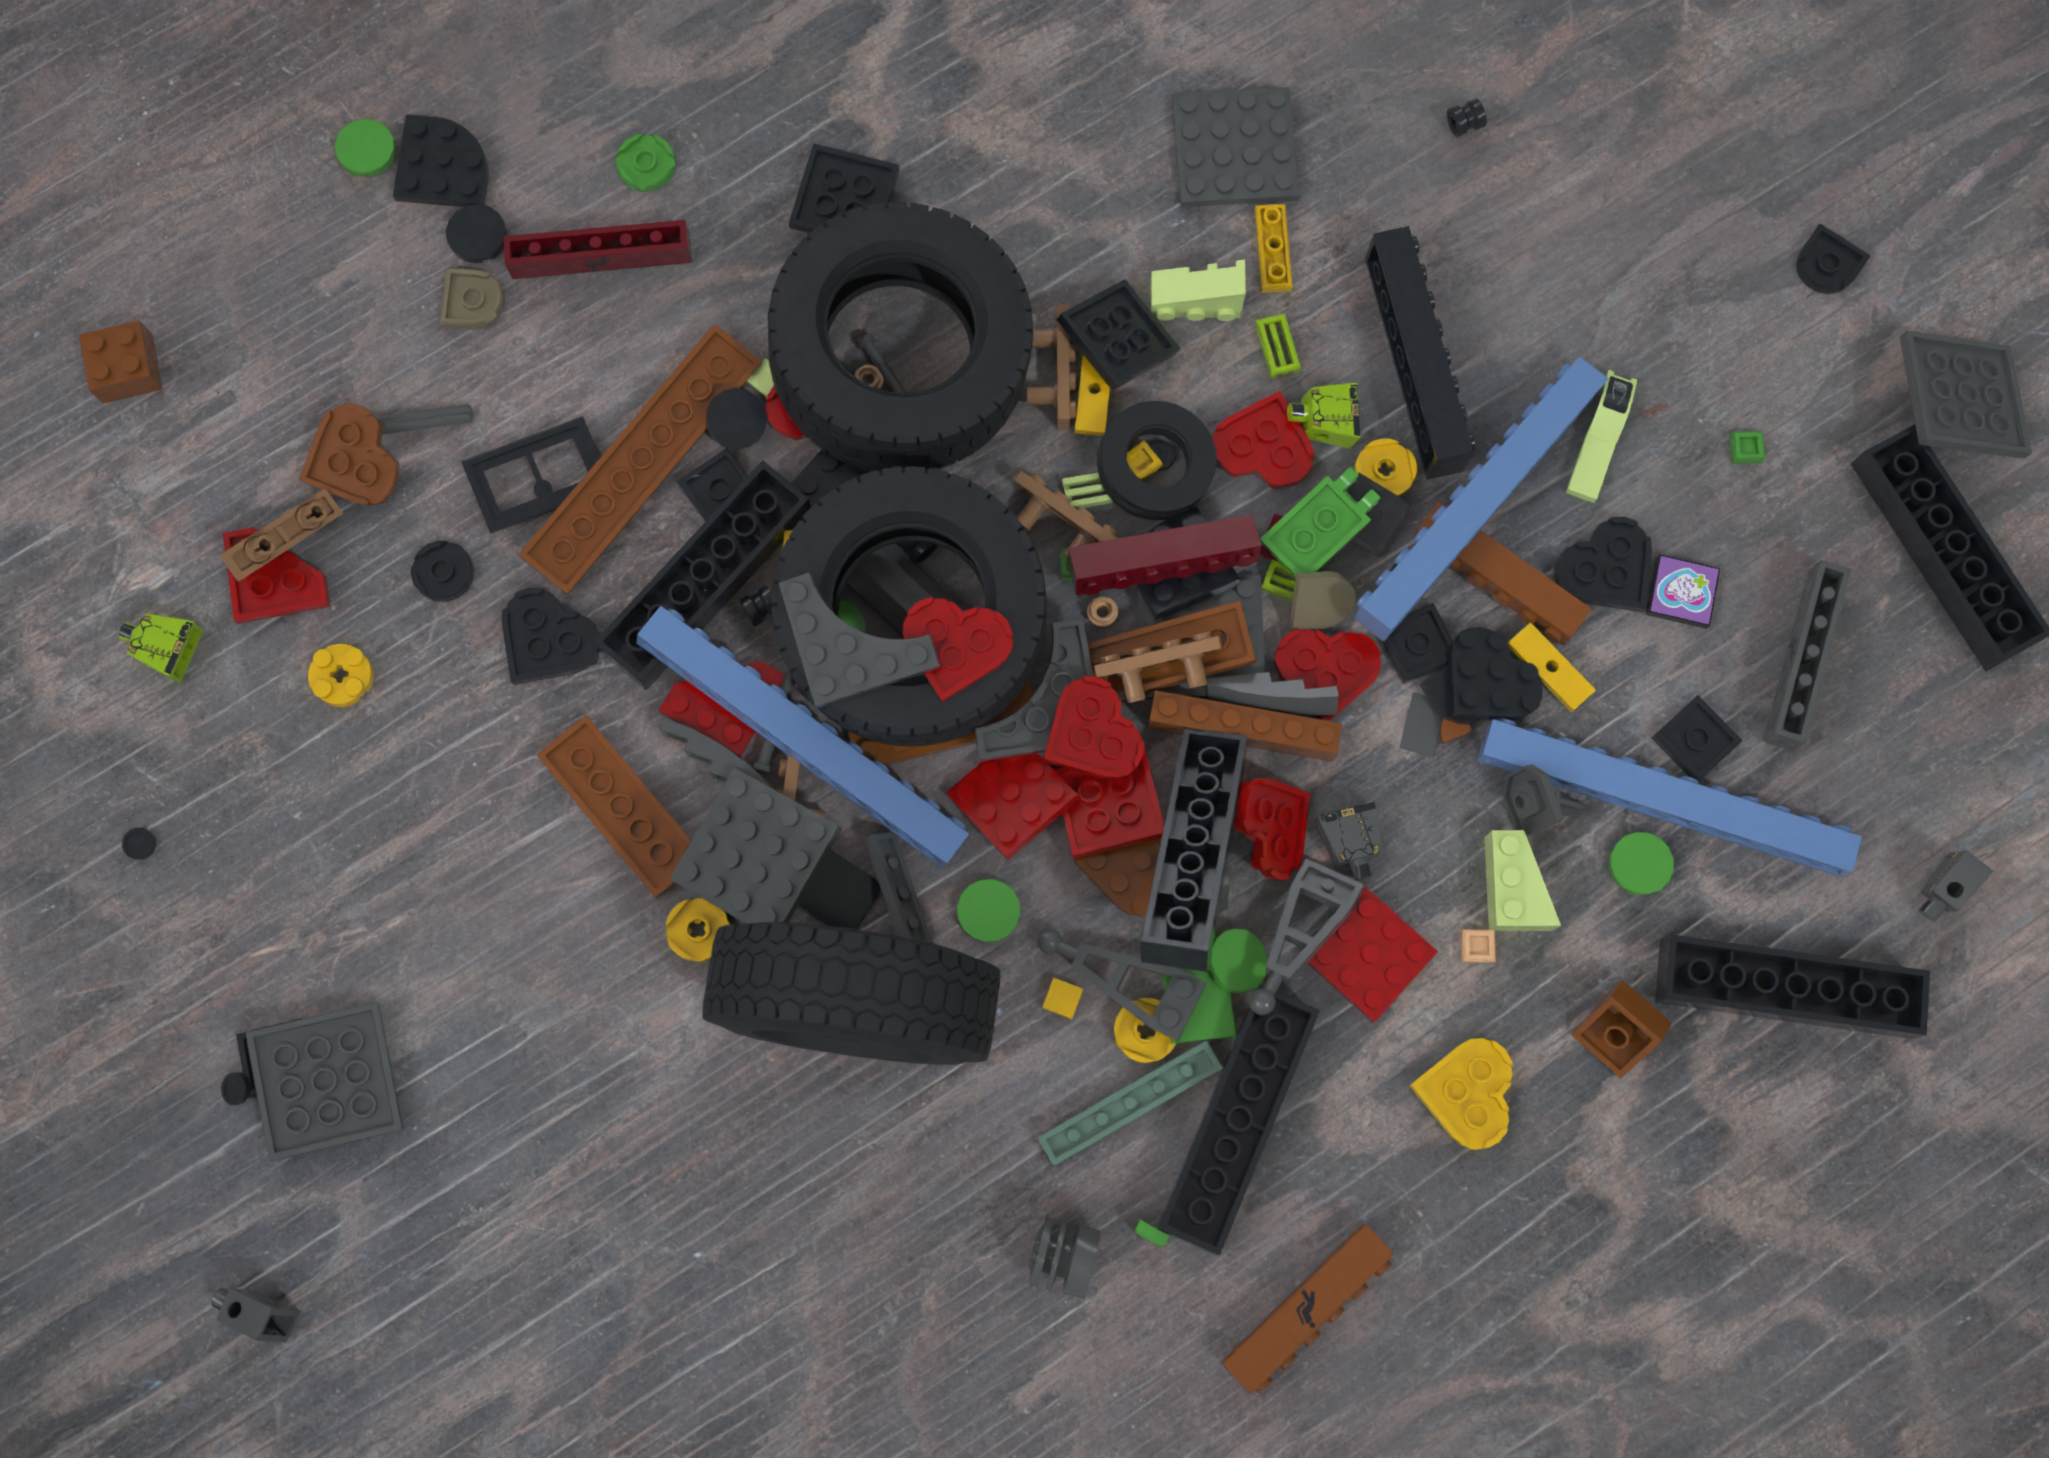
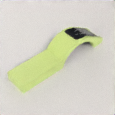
M1608 370L1606 373V377L1609 379L1603 386L1597 410L1584 437L1565 492L1595 503L1598 498L1613 451L1627 420L1637 384V379L1631 378L1627 380L1614 375V371Z

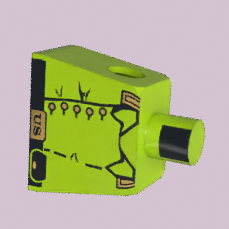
M1357 383L1310 388L1302 397L1301 403H1289L1287 408L1288 421L1302 422L1303 430L1309 440L1351 448L1361 438Z
M146 613L143 615L139 626L125 622L120 628L119 639L131 643L127 654L167 678L181 684L204 629L190 620Z

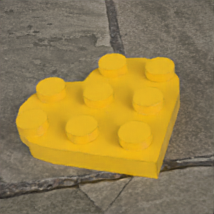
M1472 1038L1465 1041L1409 1085L1448 1135L1460 1146L1466 1147L1469 1150L1486 1149L1499 1143L1507 1133L1509 1107L1503 1095L1511 1086L1510 1081L1513 1075L1511 1066L1513 1063L1506 1049L1496 1041L1484 1038Z

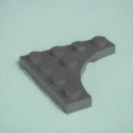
M811 573L779 582L815 707L820 708L941 668L931 635L911 639H886L868 635L846 624L832 611L820 594Z
M1083 618L1053 622L1051 624L1052 651L1049 666L1042 684L1029 702L1015 714L997 723L975 728L974 733L979 762L1045 751L1057 703L1064 688L1074 680L1081 679L1084 676H1093Z

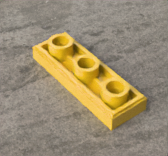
M1285 204L1255 205L1261 293L1291 291L1292 276ZM1270 245H1275L1278 248H1271Z
M1084 354L1082 358L1075 433L1104 436L1110 387ZM1096 389L1099 393L1092 394L1090 390Z
M1531 622L1507 643L1509 649L1521 661L1532 663L1537 667L1541 682L1571 713L1596 691ZM1546 665H1551L1554 668V672L1548 671Z

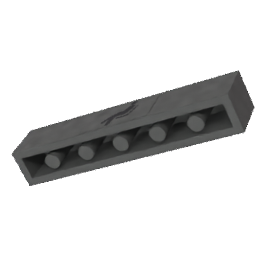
M1820 560L1808 571L1763 742L1791 751L1806 743L1851 569Z

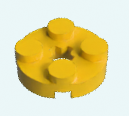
M1384 438L1374 440L1365 446L1356 460L1354 471L1357 474L1360 472L1401 497L1409 491L1416 477L1417 463L1413 453L1408 448L1406 450L1403 446L1399 445L1398 441ZM1381 463H1386L1387 467L1393 468L1394 471L1390 472L1389 476H1383L1382 473L1378 472V469L1381 468Z
M334 644L316 651L308 670V681L313 693L334 707H347L356 704L365 692H369L374 680V670L369 659L361 650L348 644ZM343 668L349 674L347 677H343L341 683H338L337 679L334 678V673L338 669Z
M703 898L687 899L678 903L671 910L666 920V938L670 948L679 957L687 961L704 963L710 960L717 929L721 926L730 925L728 916L725 911ZM704 922L706 924L704 927L705 935L703 937L699 935L695 938L691 937L690 935L693 933V930L690 926L693 923L699 925Z
M1141 998L1132 1001L1151 1017H1153L1160 1003L1159 1000L1154 998ZM1124 1007L1120 1010L1114 1023V1036L1116 1046L1127 1058L1138 1063L1148 1064L1160 1061L1173 1050L1176 1044H1171V1038L1155 1031L1154 1037L1148 1036L1146 1040L1140 1038L1141 1033L1137 1031V1026H1144L1145 1024Z

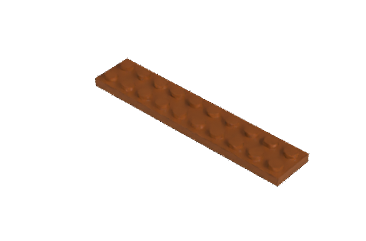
M714 324L527 543L518 556L562 592L569 595L707 431L706 410L711 400L724 390L732 388L742 389L747 380L762 364V361Z

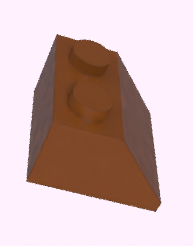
M1621 980L1597 1003L1571 1035L1618 1077L1622 1078L1663 1040L1672 1022L1624 980Z

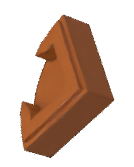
M1443 718L1439 731L1440 742L1444 744L1472 733L1470 725L1458 724Z

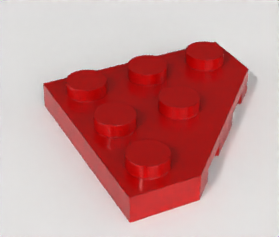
M252 527L223 533L225 551L258 530ZM288 550L240 581L236 580L227 567L233 617L237 624L331 607L327 577Z
M761 661L746 664L754 668L761 675L760 679L767 685L771 686L774 684L781 688L785 674ZM688 681L674 684L658 710L665 717L690 727L718 742L739 758L742 757L756 733L755 730Z

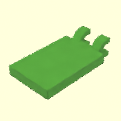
M1351 467L1335 482L1326 476L1260 538V543L1295 578L1297 573L1318 572L1370 523L1371 519L1366 513L1378 504V500L1381 497L1371 489L1357 502L1346 491L1357 481L1359 476Z
M1178 968L1205 981L1207 986L1179 1042L1171 1039V1044L1236 1037L1230 992L1225 991L1215 983L1211 971L1203 972ZM1161 975L1165 993L1172 977Z

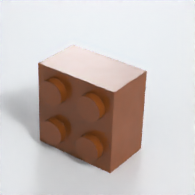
M140 320L79 334L89 391L103 404L163 390L153 334Z

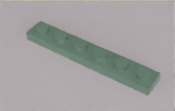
M1206 1040L1037 1137L1054 1167L1223 1068Z

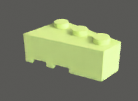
M1245 260L1236 261L1235 267L1218 269V264L1214 263L1208 264V270L1190 272L1189 267L1151 272L1150 311L1159 320L1168 321L1175 317H1181L1192 321H1200L1205 318L1231 321L1235 318H1240L1246 295Z
M1492 830L1485 836L1489 930L1553 931L1560 927V921L1525 831Z

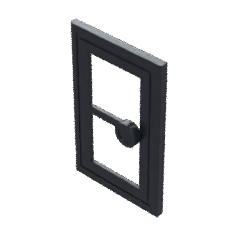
M583 416L461 461L490 534L556 510L578 485L576 483L553 492L551 484L546 480H542L532 453L574 438L587 472L600 459ZM526 456L536 479L534 493L537 498L500 512L484 471Z

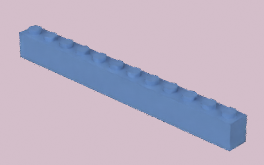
M1580 356L1572 366L1566 363L1556 375V378L1559 379L1555 385L1549 382L1538 397L1542 400L1538 405L1532 402L1521 415L1524 421L1520 425L1513 423L1504 434L1503 438L1506 439L1504 444L1501 446L1496 443L1485 457L1489 461L1484 466L1478 464L1467 477L1470 480L1469 484L1466 487L1462 484L1457 487L1449 498L1453 501L1449 507L1446 508L1442 505L1431 518L1435 523L1429 529L1424 526L1412 540L1416 543L1411 550L1406 547L1402 550L1394 561L1397 564L1392 572L1386 569L1375 583L1379 587L1374 593L1368 590L1356 604L1360 607V610L1354 619L1384 642L1596 397L1609 378Z
M662 606L658 608L637 634L638 645L784 753L798 761L803 767L941 869H944L969 835L964 830L966 827L961 821L952 816L947 818L939 812L940 807L934 801L926 797L924 799L920 798L914 793L915 789L912 785L903 779L897 781L888 774L889 770L884 764L877 760L870 761L862 755L863 750L851 741L846 743L837 736L838 732L826 722L820 724L813 719L811 711L800 703L795 705L786 699L787 695L781 688L774 684L771 686L767 685L760 679L761 675L754 668L748 665L744 668L735 661L736 657L731 651L722 646L717 648L709 642L710 637L704 631L696 627L693 630L684 623L685 619L673 609L667 611Z
M1493 719L1486 727L1477 758L1479 762L1510 772L1533 764L1548 774L1551 785L1839 877H1844L1854 870L1862 836L1853 834L1852 829L1846 826L1833 825L1831 827L1822 824L1821 819L1814 816L1802 815L1800 817L1790 814V809L1783 806L1772 805L1768 807L1759 804L1760 800L1751 796L1737 797L1730 795L1729 790L1723 787L1710 786L1708 788L1699 785V781L1691 777L1680 776L1677 778L1668 775V771L1660 767L1650 766L1645 768L1637 765L1636 760L1628 757H1619L1617 759L1608 756L1607 752L1600 748H1582L1576 746L1577 743L1574 740L1559 737L1557 740L1546 736V732L1537 728H1528L1526 730L1516 727V723L1509 719Z

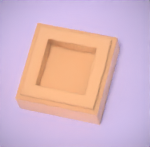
M1461 930L1462 963H1495V930Z

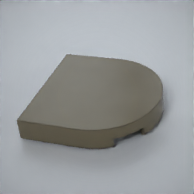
M446 268L439 320L441 328L477 330L493 324L500 317L505 305L504 292L498 281L482 270Z
M1334 571L1297 573L1289 620L1290 629L1292 631L1295 629H1325L1343 621L1350 614L1355 604L1356 596L1351 583L1341 576L1340 573Z

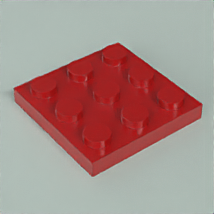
M1145 747L1144 755L1139 765L1125 778L1105 779L1065 767L1055 769L1079 796V800L1063 812L1074 860L1162 838L1164 821Z
M1038 753L982 761L946 792L947 797L1007 861L1079 800L1078 794L1047 762L1042 761L1043 758Z
M1365 887L1350 916L1307 964L1372 1023H1375L1438 951Z

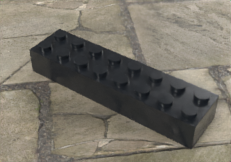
M1406 226L1374 233L1365 261L1426 480L1461 473L1475 450V440L1473 434L1467 431L1465 424L1467 422L1466 408L1464 404L1459 403L1457 396L1459 393L1458 380L1455 375H1451L1449 368L1451 356L1447 347L1444 348L1442 343L1443 328L1441 321L1436 319L1434 315L1435 299L1431 291L1428 292L1426 287L1427 271L1423 263L1420 264L1417 255L1419 254L1418 239L1416 236H1412L1410 227Z
M1915 424L1864 451L1851 463L1856 474L1985 672L2049 637L2048 624L1931 447L1919 445Z
M762 460L594 641L599 651L647 691L668 668L667 665L637 644V634L658 608L662 606L667 611L673 609L685 619L684 623L694 630L696 627L703 630L784 541V531H793L799 520L803 519L802 516L811 508L809 498Z
M1184 727L1141 938V962L1203 972L1208 971L1234 829V818L1237 812L1239 784L1243 780L1246 763L1247 736Z
M1671 934L1660 939L1655 1003L1914 1039L1927 1035L1930 971Z
M1259 984L1255 991L1258 989H1263L1264 986ZM1277 991L1274 994L1276 1000L1275 1008L1269 1014L1259 1015L1251 1009L1249 1004L1156 1229L1216 1256H1220L1320 1012L1319 1009Z

